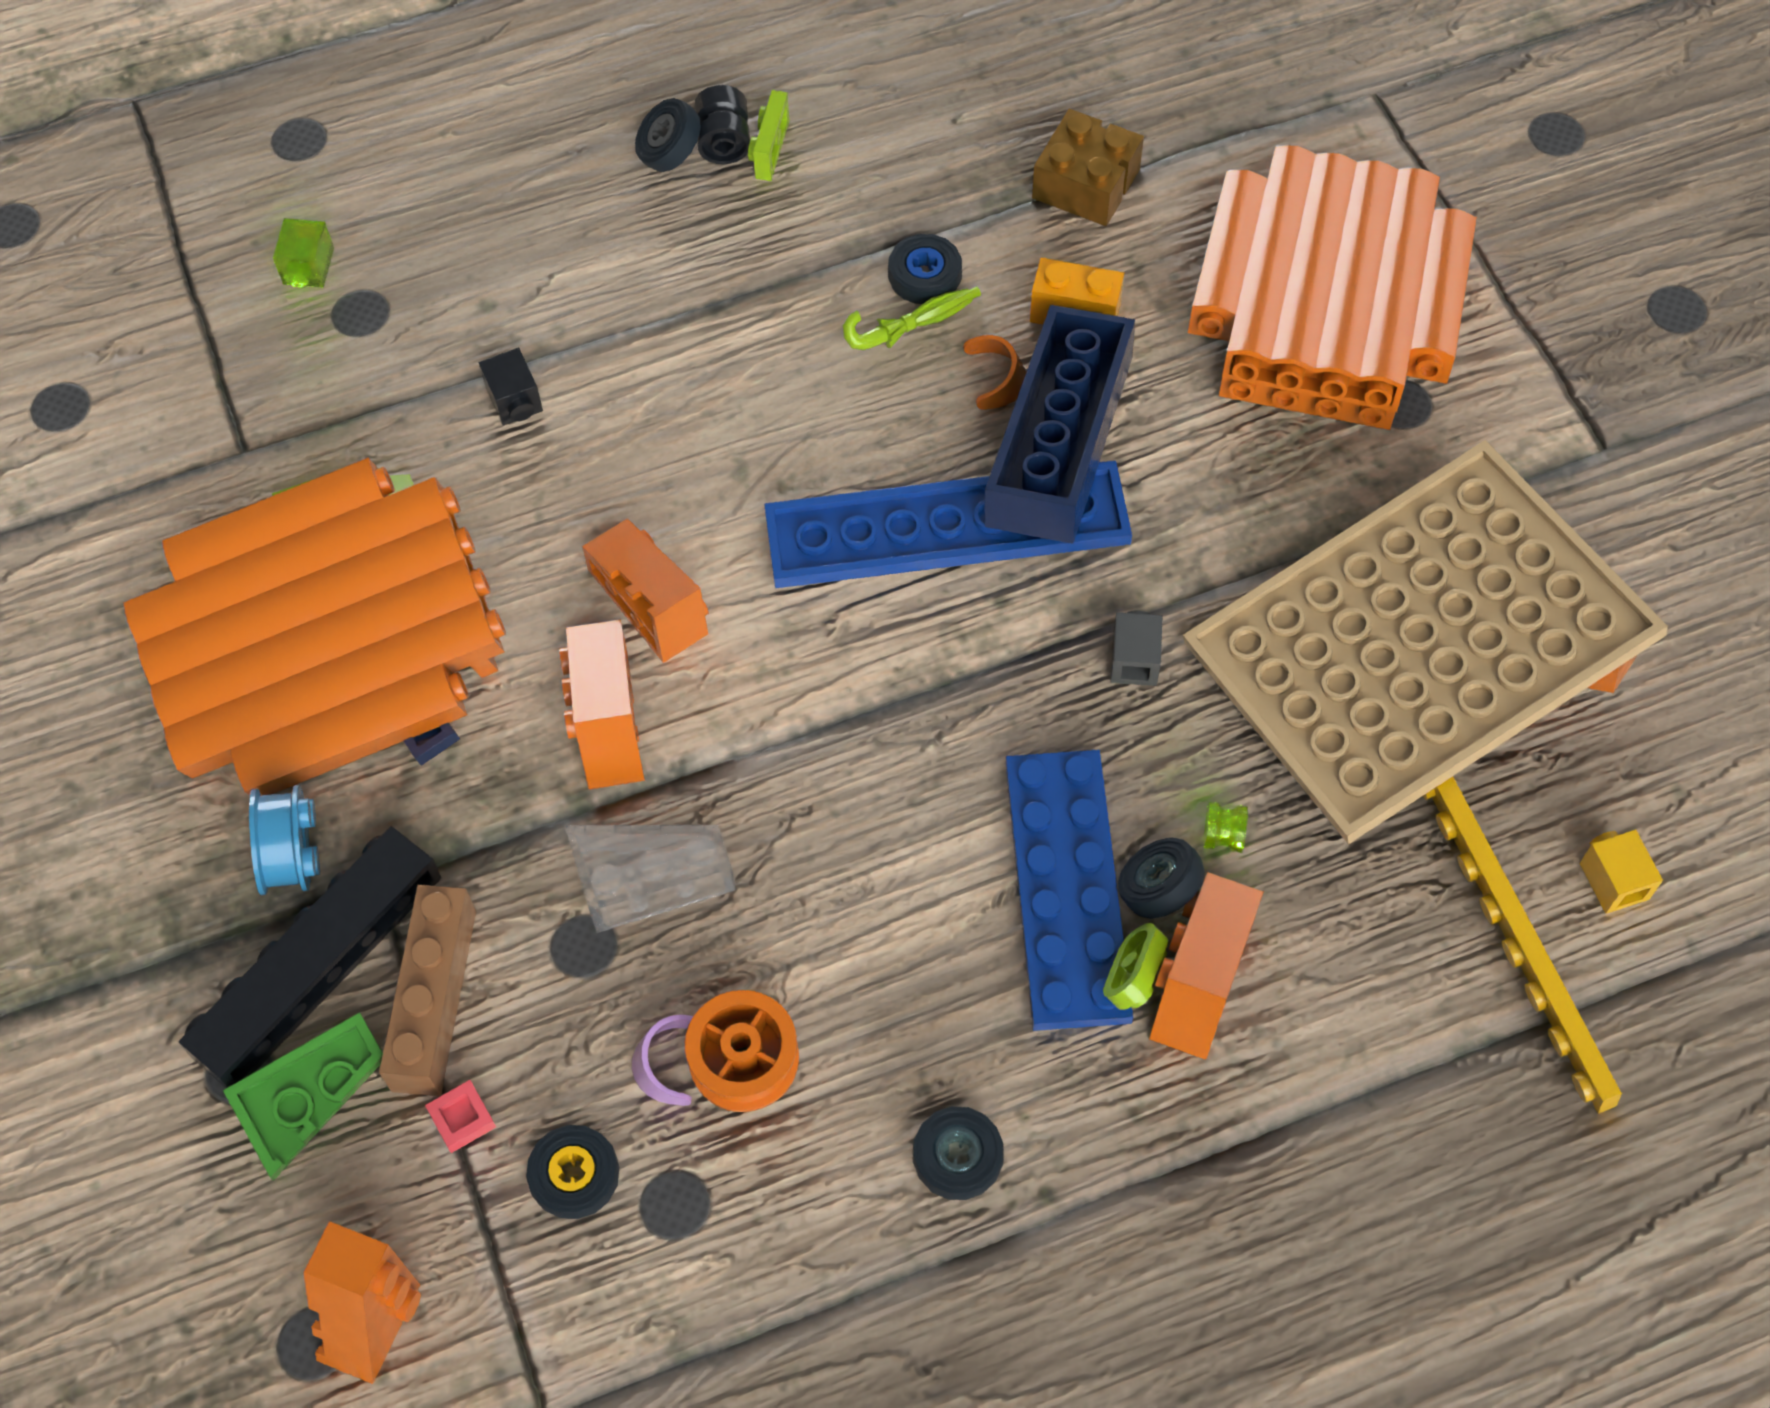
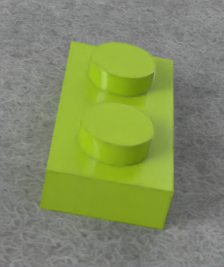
M772 90L767 106L760 107L758 137H751L748 149V160L754 162L756 179L772 181L790 121L788 92Z

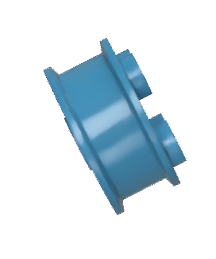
M294 785L292 793L261 795L258 788L251 789L249 798L250 844L254 876L260 895H267L269 887L299 884L302 891H309L311 876L320 875L318 847L309 846L308 828L316 827L314 799L304 798L301 785Z

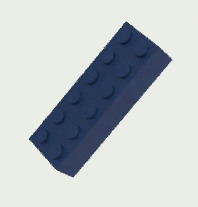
M1050 305L985 488V527L1074 544L1133 358L1135 319Z

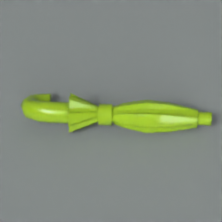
M976 286L971 289H962L938 295L926 301L912 313L903 315L899 319H877L879 326L863 334H858L855 329L857 323L861 321V315L856 310L848 316L843 324L844 339L852 349L864 351L885 342L887 348H891L904 332L907 333L914 330L917 326H927L944 321L970 304L973 299L981 296V291Z

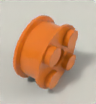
M735 990L720 994L706 1002L696 1012L686 1032L685 1053L695 1086L708 1101L720 1108L734 1112H750L765 1108L781 1098L795 1079L799 1066V1049L793 1021L781 1004L765 994L750 990ZM740 1048H748L742 1052L737 1051Z

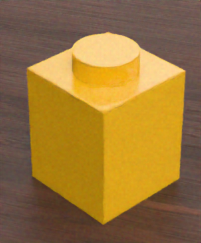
M1636 829L1618 835L1617 831H1609L1595 837L1589 843L1590 847L1579 863L1605 914L1650 900L1663 882Z

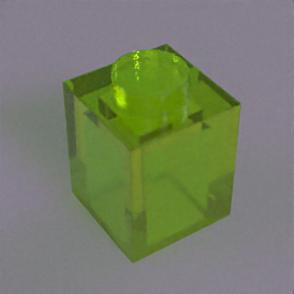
M284 218L273 255V260L283 285H292L300 288L306 286L324 288L334 252V246L325 221Z

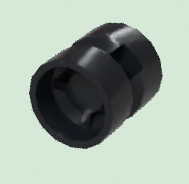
M715 85L701 91L695 99V111L700 117L701 125L697 141L701 157L715 164L738 162L747 155L750 143L747 100L744 94L737 88L729 85Z

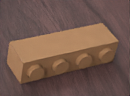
M417 886L379 1071L391 1092L441 1096L476 916V909L465 888Z

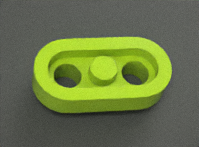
M1145 923L1125 938L1119 947L1103 987L1104 996L1120 1010L1140 1007L1153 993L1152 984L1159 966L1167 956L1166 947L1168 944L1167 937L1154 924Z

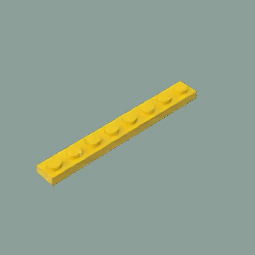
M1452 776L1423 795L1425 800L1433 799L1440 812L1436 814V821L1441 833L1447 841L1454 839L1461 854L1457 856V860L1463 875L1468 882L1475 880L1483 894L1479 898V902L1485 917L1491 925L1499 924L1506 938L1502 940V947L1507 959L1513 968L1521 966L1529 982L1524 987L1530 1003L1537 1012L1544 1010L1552 1027L1548 1029V1034L1553 1047L1560 1057L1567 1055L1576 1071V1073L1571 1075L1572 1081L1580 1098L1585 1103L1592 1101L1598 1114L1614 1108L1618 1105L1622 1093Z

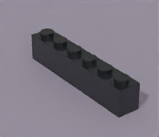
M392 826L382 835L372 838L364 847L362 856L348 870H343L334 876L328 885L327 891L313 905L306 906L296 915L292 926L278 941H272L262 949L257 962L242 977L233 979L225 987L221 998L207 1013L198 1015L189 1023L185 1030V1035L178 1043L195 1062L225 1088L253 1074L412 910L417 886H435L442 877L433 858Z

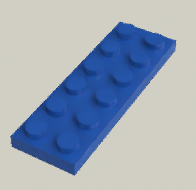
M1100 750L1006 756L1005 766L1033 1031L1132 1024L1133 1009L1130 1007L1120 1010L1103 994V987L1124 938Z

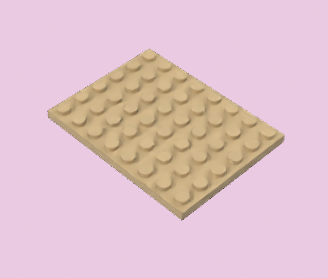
M1484 440L1183 634L1185 645L1340 835L1350 844L1667 636L1668 626L1503 457Z

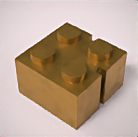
M1069 108L1034 164L1032 199L1107 227L1122 201V195L1127 193L1140 170L1144 136L1111 123L1105 129L1102 127V120Z

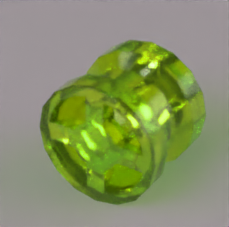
M1208 802L1203 849L1214 850L1217 846L1228 847L1231 852L1243 853L1247 831L1248 806L1237 805L1233 809H1227L1217 802Z

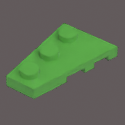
M360 1012L223 1090L264 1168L273 1181L381 1065L383 1052Z

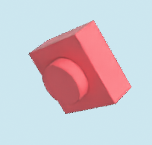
M471 1080L466 1081L425 1105L451 1153L496 1128Z

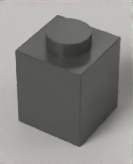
M1141 610L1127 613L1116 612L1112 644L1111 683L1157 686L1161 666L1163 615H1152Z

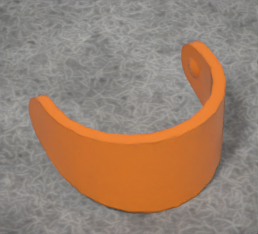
M982 335L967 340L963 345L964 352L967 354L997 353L1010 358L1012 362L1007 378L996 389L980 395L976 399L977 407L987 410L1003 407L1014 402L1018 398L1027 371L1013 346L1007 340L995 335Z

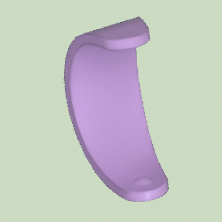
M673 1015L658 1021L650 1028L635 1048L632 1057L634 1079L647 1096L659 1102L687 1106L691 1104L692 1097L668 1089L653 1075L648 1061V1047L651 1038L662 1031L672 1028L688 1029L693 1016Z

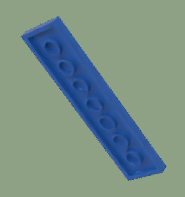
M1116 460L1099 462L1074 544L985 527V488L989 476L764 503L775 589L1131 545L1132 531Z

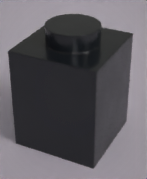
M519 347L478 362L486 390L503 426L515 421H524L532 415L543 411L537 385Z

